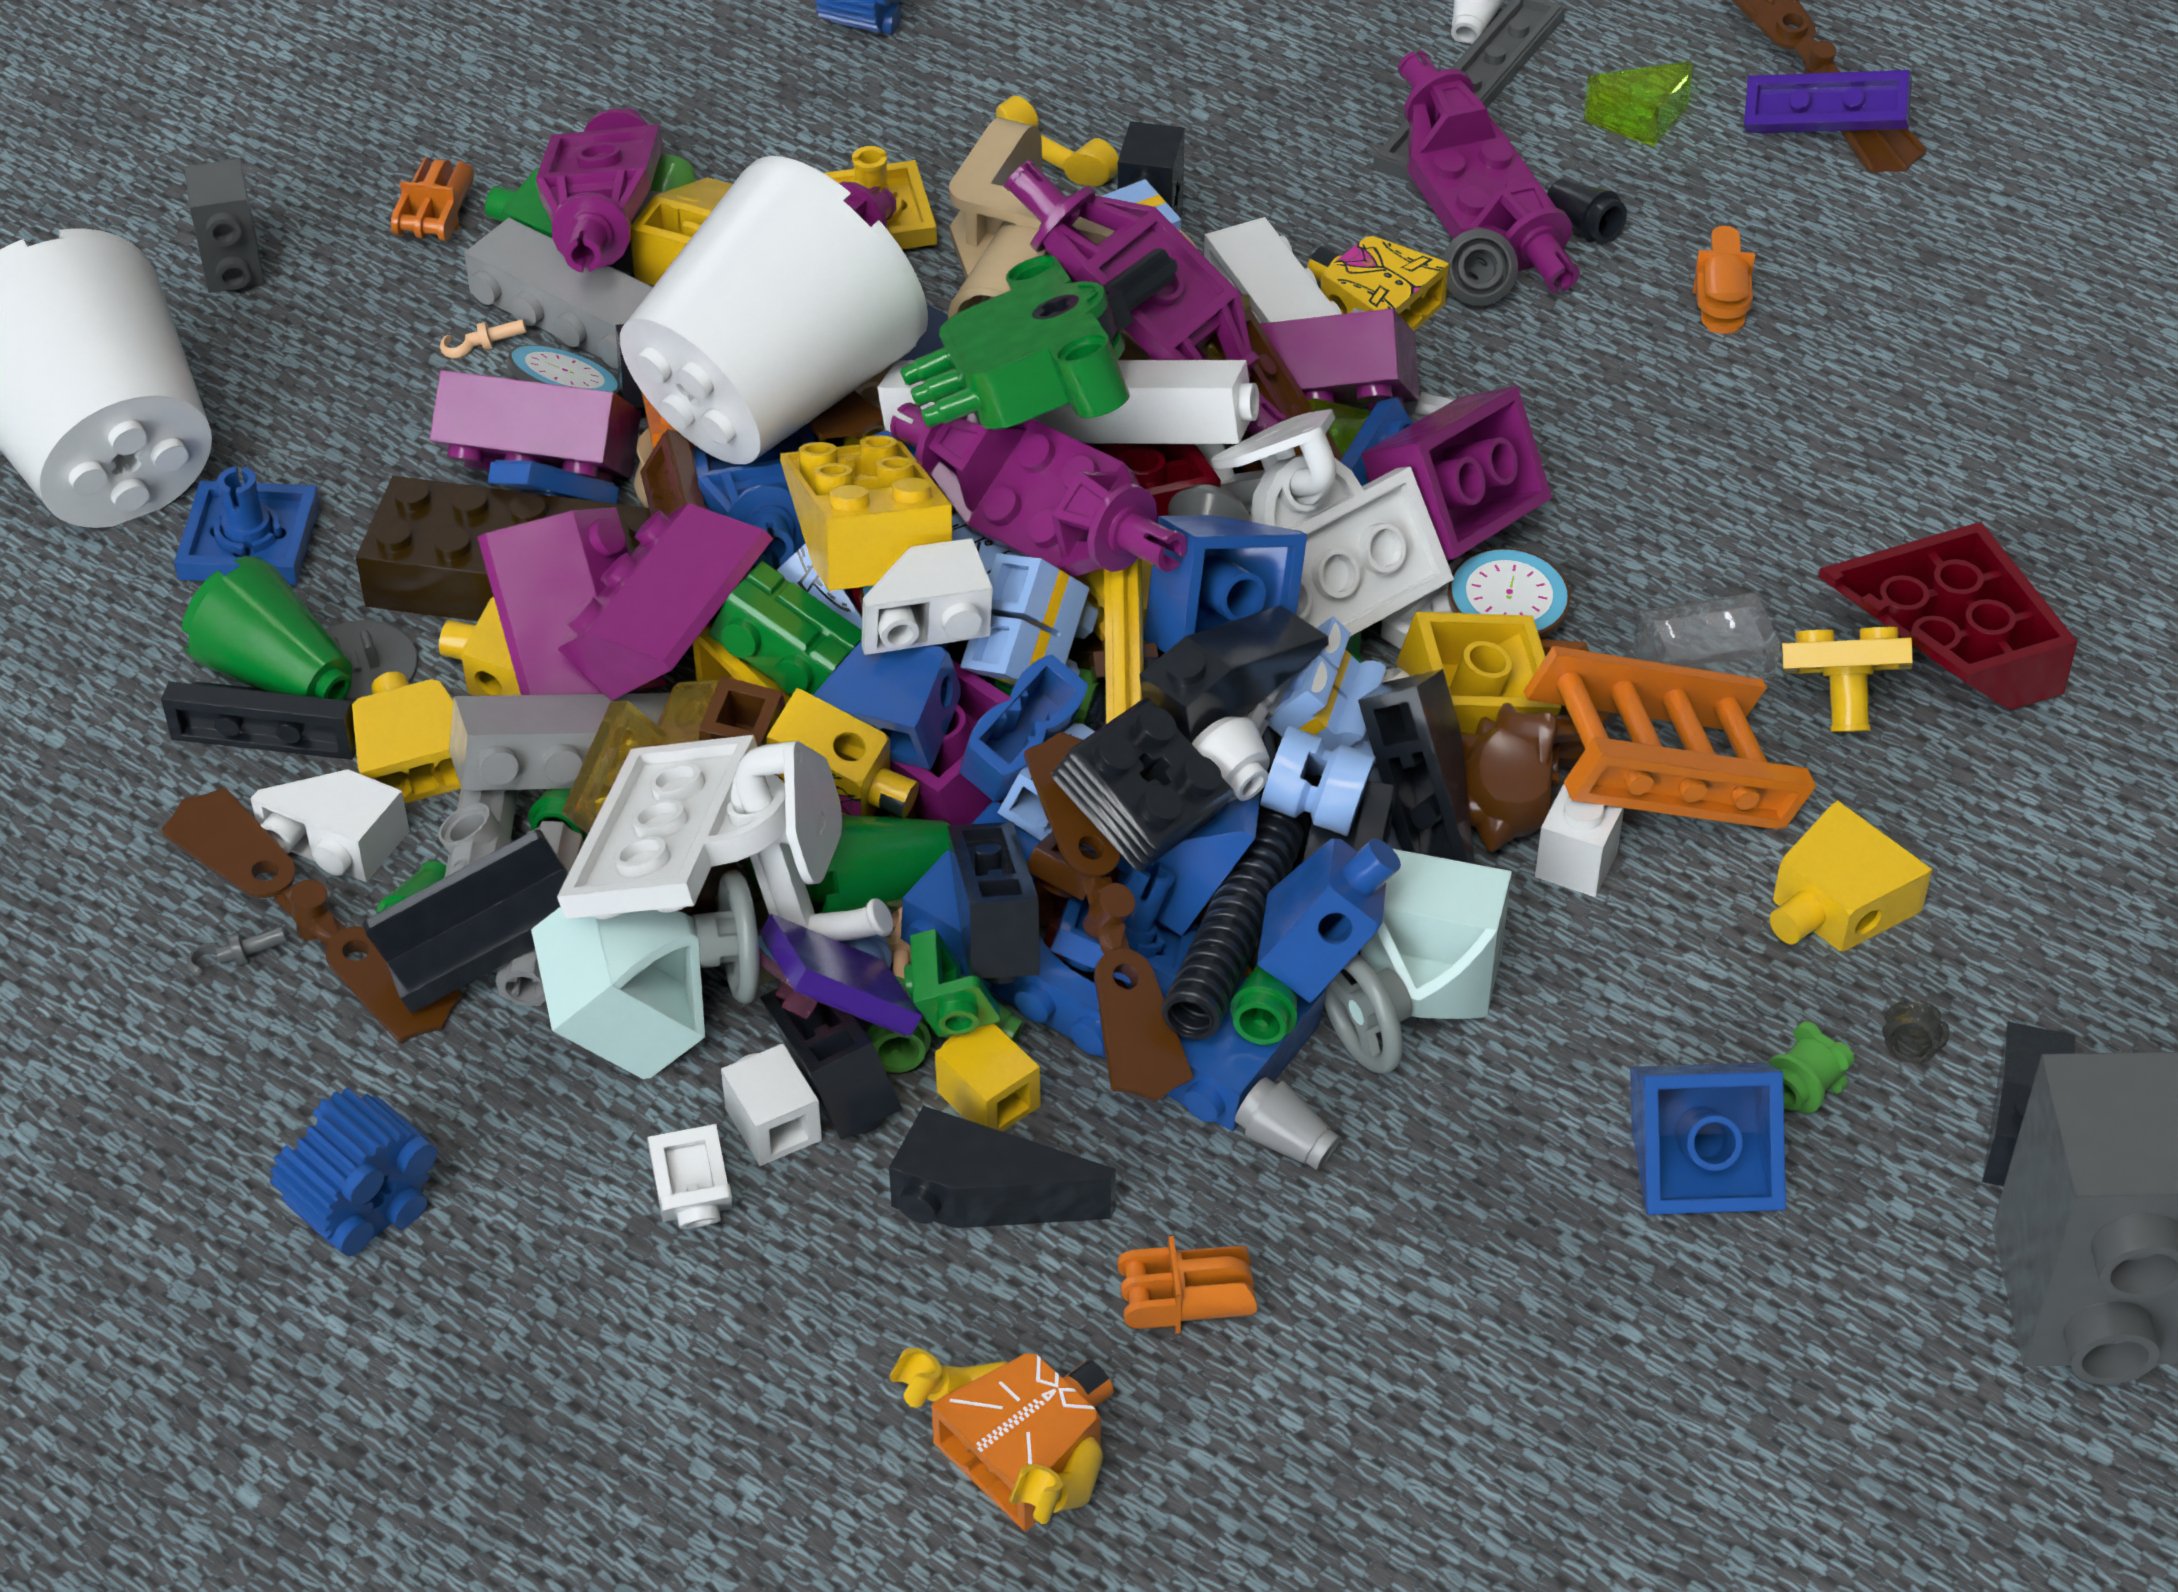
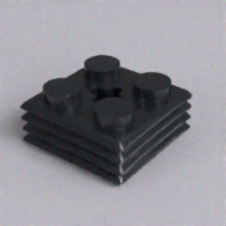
M1143 698L1072 747L1068 754L1063 757L1062 762L1057 765V768L1051 772L1053 780L1137 871L1146 869L1215 818L1217 813L1222 810L1223 806L1235 794L1233 788L1222 777L1219 767L1211 759L1202 756L1179 731L1174 718L1166 710L1157 707L1149 698Z

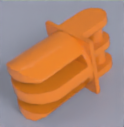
M425 157L421 161L412 182H400L401 196L391 217L392 234L402 236L404 231L414 232L415 237L421 239L426 238L427 234H434L438 236L440 241H449L453 231H459L460 229L458 213L473 183L474 171L472 167L462 161H458L453 170L452 163L449 160L435 159L431 164L430 159Z
M1731 226L1716 227L1711 235V249L1698 250L1693 293L1697 295V304L1701 309L1703 324L1711 332L1721 334L1735 333L1744 325L1745 314L1751 309L1753 300L1752 272L1755 253L1741 252L1739 231Z
M1168 1236V1247L1136 1249L1122 1253L1117 1259V1267L1119 1273L1126 1276V1279L1120 1285L1122 1298L1129 1302V1305L1123 1311L1125 1324L1135 1329L1174 1326L1175 1334H1180L1181 1321L1255 1315L1258 1308L1253 1290L1254 1281L1247 1245L1176 1250L1174 1236Z

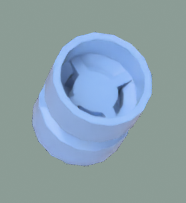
M1288 726L1272 764L1260 805L1293 818L1303 811L1311 813L1313 825L1348 837L1363 799L1376 756L1342 744L1333 751L1327 750L1322 737ZM1305 774L1322 776L1318 787L1312 786L1304 780Z

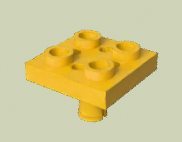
M865 146L857 149L852 154L854 169L824 173L837 183L843 181L856 182L868 189L880 186V192L884 188L888 189L894 195L897 209L895 215L887 220V230L901 249L937 244V227L916 160L887 164L888 160L885 150L876 146Z
M1898 627L1859 629L1860 640L1835 641L1834 630L1795 632L1796 643H1782L1783 669L1786 674L1823 673V676L1829 677L1832 717L1830 732L1871 731L1868 717V675H1872L1874 671L1912 669V638H1898Z

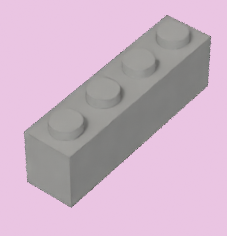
M507 218L464 252L470 293L477 300L486 305L493 304L515 315L519 320L523 319L525 325H535L559 337L566 345L570 347L578 346L602 358L610 367L618 369L615 325L627 322L651 291L652 286L610 266L596 268L591 272L586 267H584V272L573 270L567 264L565 257L557 250L552 238L511 218Z
M705 693L624 694L612 701L605 694L454 696L449 753L462 791L612 788L631 749L698 741L699 728L709 707V702Z

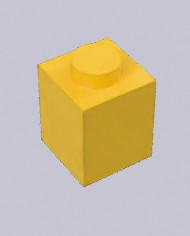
M994 1023L977 1027L972 1032L953 1035L940 1049L935 1051L937 1092L964 1119L1004 1131L1041 1106L1040 1066Z

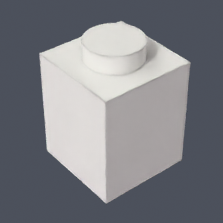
M1563 784L1541 827L1535 877L1596 897L1618 853L1624 808L1572 801Z
M784 1044L761 1053L749 1054L736 1063L721 1068L725 1109L759 1166L822 1140L819 1101Z

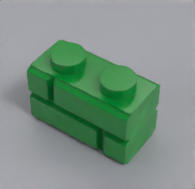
M761 561L748 575L746 580L744 579L731 592L715 620L709 636L723 645L730 654L743 659L775 681L785 692L793 694L796 688L813 695L861 642L862 630L795 583L787 581L782 574Z

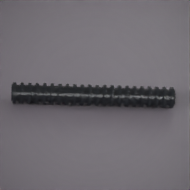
M1305 774L1304 780L1312 786L1318 787L1322 776ZM1260 799L1256 837L1218 887L1205 913V917L1193 938V942L1181 963V967L1168 990V994L1161 1005V1015L1173 1032L1193 1040L1207 1039L1217 1032L1261 937L1267 894L1290 874L1298 853L1304 844V840L1309 833L1312 821L1311 813L1303 811L1293 818L1262 807Z

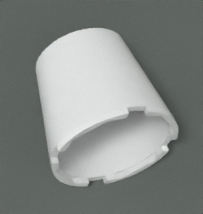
M768 156L757 159L749 165L630 316L620 332V347L628 370L652 406L688 441L706 453L733 464L753 462L902 358L916 346L918 339L926 332L928 326L927 304L919 279L905 253L885 226L878 220L870 227L844 202L851 194L847 189L819 170L794 159Z
M92 229L59 230L58 239L44 241L27 247L24 239L0 249V451L52 514L76 526L92 528L111 527L167 506L186 491L203 470L210 454L212 435L159 278L150 261L139 248L126 239L112 233Z

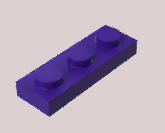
M1910 70L1748 76L1744 126L1746 131L1751 133L1909 129L1912 90Z

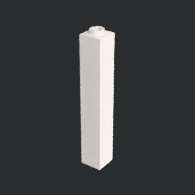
M897 360L894 362L878 386L885 431L891 432L890 424L893 415L910 424L913 423V419L899 413L897 409L904 403L911 402L915 404L910 391L912 388L924 383L920 381L908 386L902 378L901 368L913 363L914 360ZM1117 360L1130 394L1127 402L1120 408L1099 417L1080 418L1068 403L1032 419L1082 443L1239 444L1250 421H1255L1258 417L1259 391L1256 383H1249L1246 360ZM930 402L928 404L921 406L920 408L923 410L927 407L934 405L935 403Z

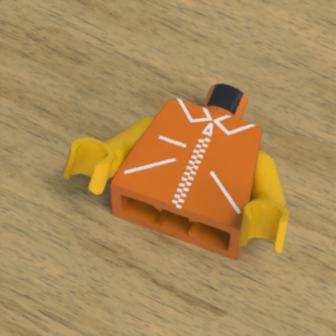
M910 1347L902 1352L889 1375V1379L892 1382L909 1384L903 1397L910 1407H921L926 1399L934 1401L931 1404L933 1443L1021 1529L1026 1532L1037 1521L1041 1524H1047L1052 1513L1079 1508L1090 1501L1104 1457L1101 1450V1418L1095 1408L1111 1397L1114 1392L1109 1377L1097 1363L1088 1359L1062 1378L1037 1354L1025 1353L1010 1362L1001 1361L955 1367L940 1365L939 1361L932 1354L920 1348Z

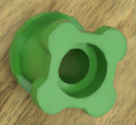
M1804 1021L1793 1030V1035L1796 1039L1795 1045L1786 1054L1773 1056L1767 1063L1783 1071L1784 1108L1809 1114L1820 1108L1824 1102L1825 1092L1828 1089L1838 1094L1848 1085L1845 1072L1854 1063L1855 1058L1853 1052L1846 1044L1834 1042L1822 1034L1814 1023Z

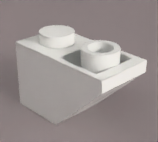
M973 538L909 547L863 597L861 647L864 655L990 637L993 587Z
M349 769L260 789L250 798L256 821L286 853L293 852L315 861L324 871L332 875L340 876L344 873L364 882H367L410 832L402 790Z

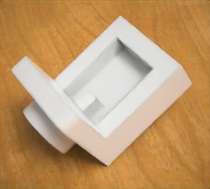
M716 1124L647 1137L662 1221L678 1219L680 1229L699 1228L719 1222L721 1220L719 1211L732 1209V1193L730 1184L727 1182Z

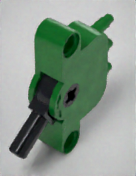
M1154 249L1103 286L1097 282L1087 281L1072 283L1058 259L1053 255L1033 257L1014 266L1006 274V281L1010 291L969 307L952 316L939 329V336L944 347L919 357L913 363L901 368L900 373L906 385L911 386L920 381L924 382L910 391L916 406L921 407L930 402L935 403L921 412L926 427L932 428L942 423L949 424L974 413L979 424L984 428H1007L1068 403L1080 418L1099 417L1120 408L1130 397L1128 387L1117 361L1125 350L1124 339L1120 331L1133 323L1130 314L1131 310L1174 280V273L1178 270L1176 260L1169 257L1165 249Z

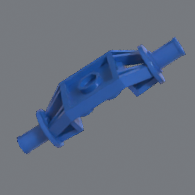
M807 424L748 464L725 462L706 453L697 446L692 447L699 489L702 492L704 503L710 511L764 529L773 538L755 561L754 566H758L763 561L772 568L780 567L805 544L781 465L780 453L799 451L800 446L815 442L813 431Z

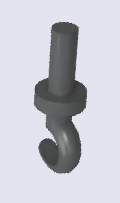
M283 926L246 939H243L242 935L238 932L229 935L230 944L221 946L217 943L202 944L196 947L188 956L187 968L195 976L203 975L202 969L196 966L195 962L199 957L206 954L217 955L221 964L236 960L238 966L249 964L248 955L288 942L286 932Z

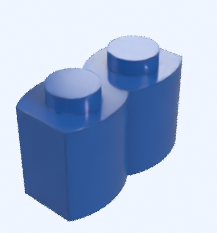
M1053 654L1032 663L1018 678L1009 700L991 708L975 725L966 746L959 773L992 801L1005 798L1020 771L1027 766L1024 758L1025 751L1030 747L1045 742L1058 732L1066 731L1073 725L1086 694L1088 683Z

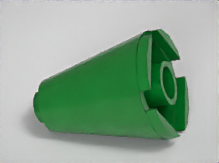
M240 557L233 560L240 567L234 569L226 576L218 570L215 571L194 594L183 617L181 630L189 635V646L183 645L185 653L201 666L265 692L344 700L348 695L352 685L353 668L351 662L279 570L272 564L266 562L261 557Z
M842 814V831L839 842L823 881L814 884V901L811 902L814 913L855 910L866 907L871 899L876 898L883 901L890 913L902 907L903 897L949 849L947 826H950V824L942 820Z

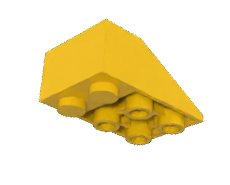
M706 177L654 195L631 225L630 240L635 279L655 286L733 184Z
M875 435L861 439L859 445L836 447L826 442H812L800 446L799 451L780 453L781 465L813 569L828 591L874 586L909 547L952 541V504L922 466L916 462L915 457L902 441L890 436Z

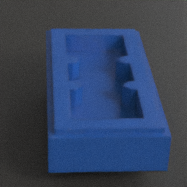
M495 460V462L490 464L488 483L521 492L617 504L619 487H615L614 483L534 461Z

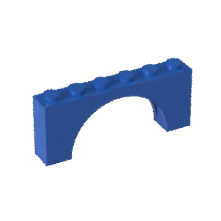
M993 801L972 824L1011 821L997 813L1002 804L998 801ZM1014 824L1026 863H1028L1034 847L1041 841ZM948 849L903 897L900 939L910 945V935L936 929L960 963L961 974L968 977L970 973L963 951L950 851ZM1030 873L1033 884H1035L1039 878ZM1040 936V975L1022 976L1018 981L1008 984H994L981 979L988 991L1016 1006L1028 1019L1037 1023H1045L1072 1039L1084 1052L1094 1056L1099 1055L1106 1059L1095 983L1082 977L1065 965L1050 951ZM1250 974L1247 977L1240 980V983L1237 989L1235 990L1234 995L1238 992V990L1241 988V986L1244 984V982L1247 980ZM1326 988L1311 1003L1297 994V1023L1289 1034L1275 1044L1259 1045L1249 1042L1239 1035L1233 1025L1230 1004L1217 1032L1209 1038L1193 1040L1178 1034L1193 1074V1079L1189 1083L1173 1089L1166 1095L1186 1106L1189 1112L1196 1118L1205 1122H1215L1234 1132L1239 1126L1235 1122V1116L1252 1088L1264 1077L1274 1082L1319 1027Z

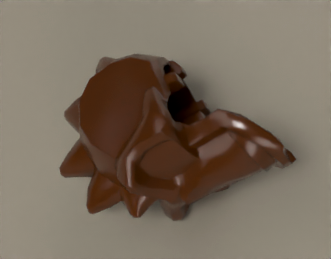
M1504 703L1498 710L1496 722L1483 717L1478 723L1475 734L1461 732L1470 824L1477 828L1487 851L1495 852L1513 838L1528 837L1541 829L1552 805L1553 796H1551L1552 786H1558L1560 783V774H1557L1558 765L1574 767L1585 751L1570 715H1554L1552 712L1537 714L1520 713L1512 704ZM1599 712L1598 715L1606 730L1610 715Z

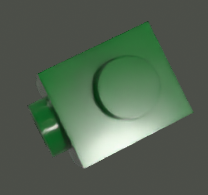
M936 929L910 935L911 963L906 964L904 967L906 988L911 1000L938 1037L950 1034H966L972 1032L977 1027L1000 1021V1007L978 976L972 975L961 978L960 963Z

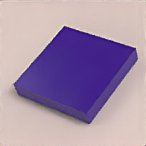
M770 914L760 935L795 992L903 1036L912 1035L922 1014L883 959Z

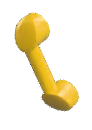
M1011 96L996 108V118L1012 120L1038 128L1039 122L1034 108L1027 100L1020 96ZM1041 134L1042 159L1062 169L1072 182L1083 186L1099 187L1118 174L1119 157L1114 148L1105 140L1094 138L1074 152Z

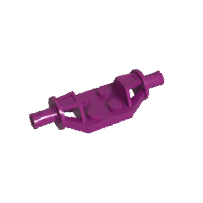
M1424 50L1418 51L1419 58L1415 51L1404 56L1398 65V72L1412 89L1404 104V116L1409 123L1407 173L1452 239L1472 229L1495 231L1505 237L1512 245L1518 260V271L1535 267L1545 281L1549 291L1553 293H1558V285L1562 292L1571 288L1580 277L1579 268L1571 261L1563 249L1572 235V223L1563 210L1556 208L1508 138L1490 118L1486 107L1474 94V84L1470 77L1459 69L1438 71L1432 63L1430 56Z
M626 107L625 110L621 108L609 109L599 112L588 121L583 132L551 135L536 176L539 198L552 222V238L556 248L565 257L567 264L578 272H584V267L588 268L589 272L596 268L612 265L624 255L630 242V223L651 188L663 148L660 124L649 125L632 108Z
M1032 159L1027 160L1025 164H1022L1008 178L1004 188L1010 191L1041 222L1039 231L1033 237L1030 246L1037 253L1046 249L1049 255L1057 258L1072 283L1087 281L1097 282L1103 286L1146 254L1158 248L1165 249L1169 257L1176 260L1178 270L1174 273V280L1131 310L1130 314L1133 323L1124 329L1153 360H1209L1201 348L1217 333L1227 360H1246L1248 377H1251L1249 372L1257 364L1260 357L1251 350L1240 292L1156 207L1097 196L1096 191L1090 185L1085 186L1074 195L1071 194L1066 197L1036 166ZM1079 217H1082L1115 232L1096 245L1077 230L1073 224ZM1259 392L1258 417L1255 421H1250L1246 430L1254 436L1284 421L1286 416L1280 413Z
M911 402L904 403L897 411L913 419L912 424L894 415L891 419L890 431L892 436L899 441L916 447V462L922 466L934 483L940 486L964 522L978 535L1019 556L1041 558L1071 577H1076L1102 568L1111 572L1124 570L1136 562L1138 558L1154 564L1164 572H1170L1176 569L1180 563L1165 555V549L1182 558L1186 555L1187 539L1185 535L1156 523L1157 507L1154 497L1150 491L1140 486L1135 473L1124 462L1034 419L1007 428L987 429L979 424L975 414L972 413L949 424L942 423L928 428L921 415L922 409Z

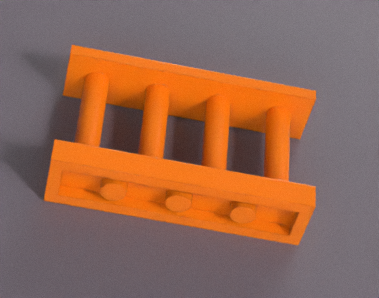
M1552 646L1523 691L1527 700L1566 706L1584 745L1585 751L1564 780V785L1572 801L1781 829L1789 825L1816 788L1808 768L1767 762L1746 719L1767 689L1763 679ZM1597 711L1619 714L1632 742L1609 739ZM1650 719L1672 722L1685 750L1663 747ZM1703 727L1724 730L1736 757L1716 755Z

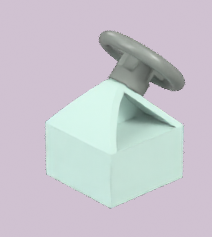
M1393 849L1400 860L1401 867L1386 882L1383 922L1378 931L1361 948V956L1356 954L1343 968L1358 983L1351 985L1343 974L1339 972L1325 987L1324 1006L1331 1024L1345 1048L1362 1066L1369 1071L1379 1074L1389 1073L1398 1066L1403 1052L1400 1022L1411 1016L1436 1019L1483 1018L1488 1014L1502 956L1512 871ZM1380 1031L1383 1044L1382 1052L1380 1051L1376 1033Z
M734 869L723 873L720 879L718 912L689 916L679 911L662 913L657 910L622 913L609 919H596L592 916L565 919L560 906L531 929L552 1031L642 1079L652 1078L705 1038L700 968L717 967L720 963H724L732 995L742 1004L751 1003L758 994L760 955L755 912L746 879L741 872Z

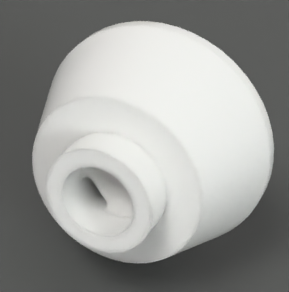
M1225 717L1219 719L1204 729L1193 741L1192 745L1202 756L1211 759L1219 767L1222 777L1233 788L1235 794L1228 802L1237 798L1240 801L1249 800L1265 786L1269 776L1267 769L1270 757L1259 730L1251 719L1245 717Z

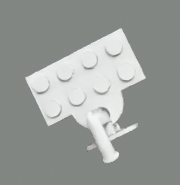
M1332 409L1309 412L1292 417L1226 450L1223 444H1195L1221 479V488L1235 494L1244 503L1248 512H1251L1252 522L1299 530L1307 534L1297 616L1315 628L1334 616L1352 636L1454 580L1411 467L1396 468L1361 487L1352 470L1334 458L1325 433L1335 420ZM1300 445L1303 454L1295 456L1293 447ZM1257 460H1261L1264 470L1239 474H1234L1232 469L1233 467L1243 466Z
M754 735L631 749L557 895L565 919L591 916L596 919H609L622 913L657 910L662 913L675 912L687 906L695 905L711 867L737 862L750 856L769 916L774 914L837 941L857 940L875 935L886 937L893 931L891 913L883 901L877 898L871 899L866 907L855 910L814 913L805 883L818 884L823 881L842 831L841 804L828 761L824 756L799 741L766 744L758 747ZM783 773H784L785 784L781 781V779H780L777 775H774V774H783Z

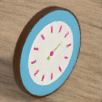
M1494 548L1477 552L1457 565L1452 573L1454 580L1449 582L1448 602L1453 613L1533 615L1540 639L1550 635L1562 625L1570 606V589L1562 573L1546 559L1519 549Z

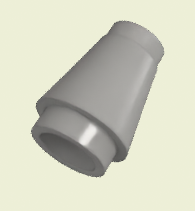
M1267 1077L1262 1078L1246 1096L1235 1116V1122L1246 1129L1245 1138L1300 1163L1308 1164L1316 1171H1319L1333 1155L1341 1140V1137L1331 1131V1128L1285 1081L1276 1084Z

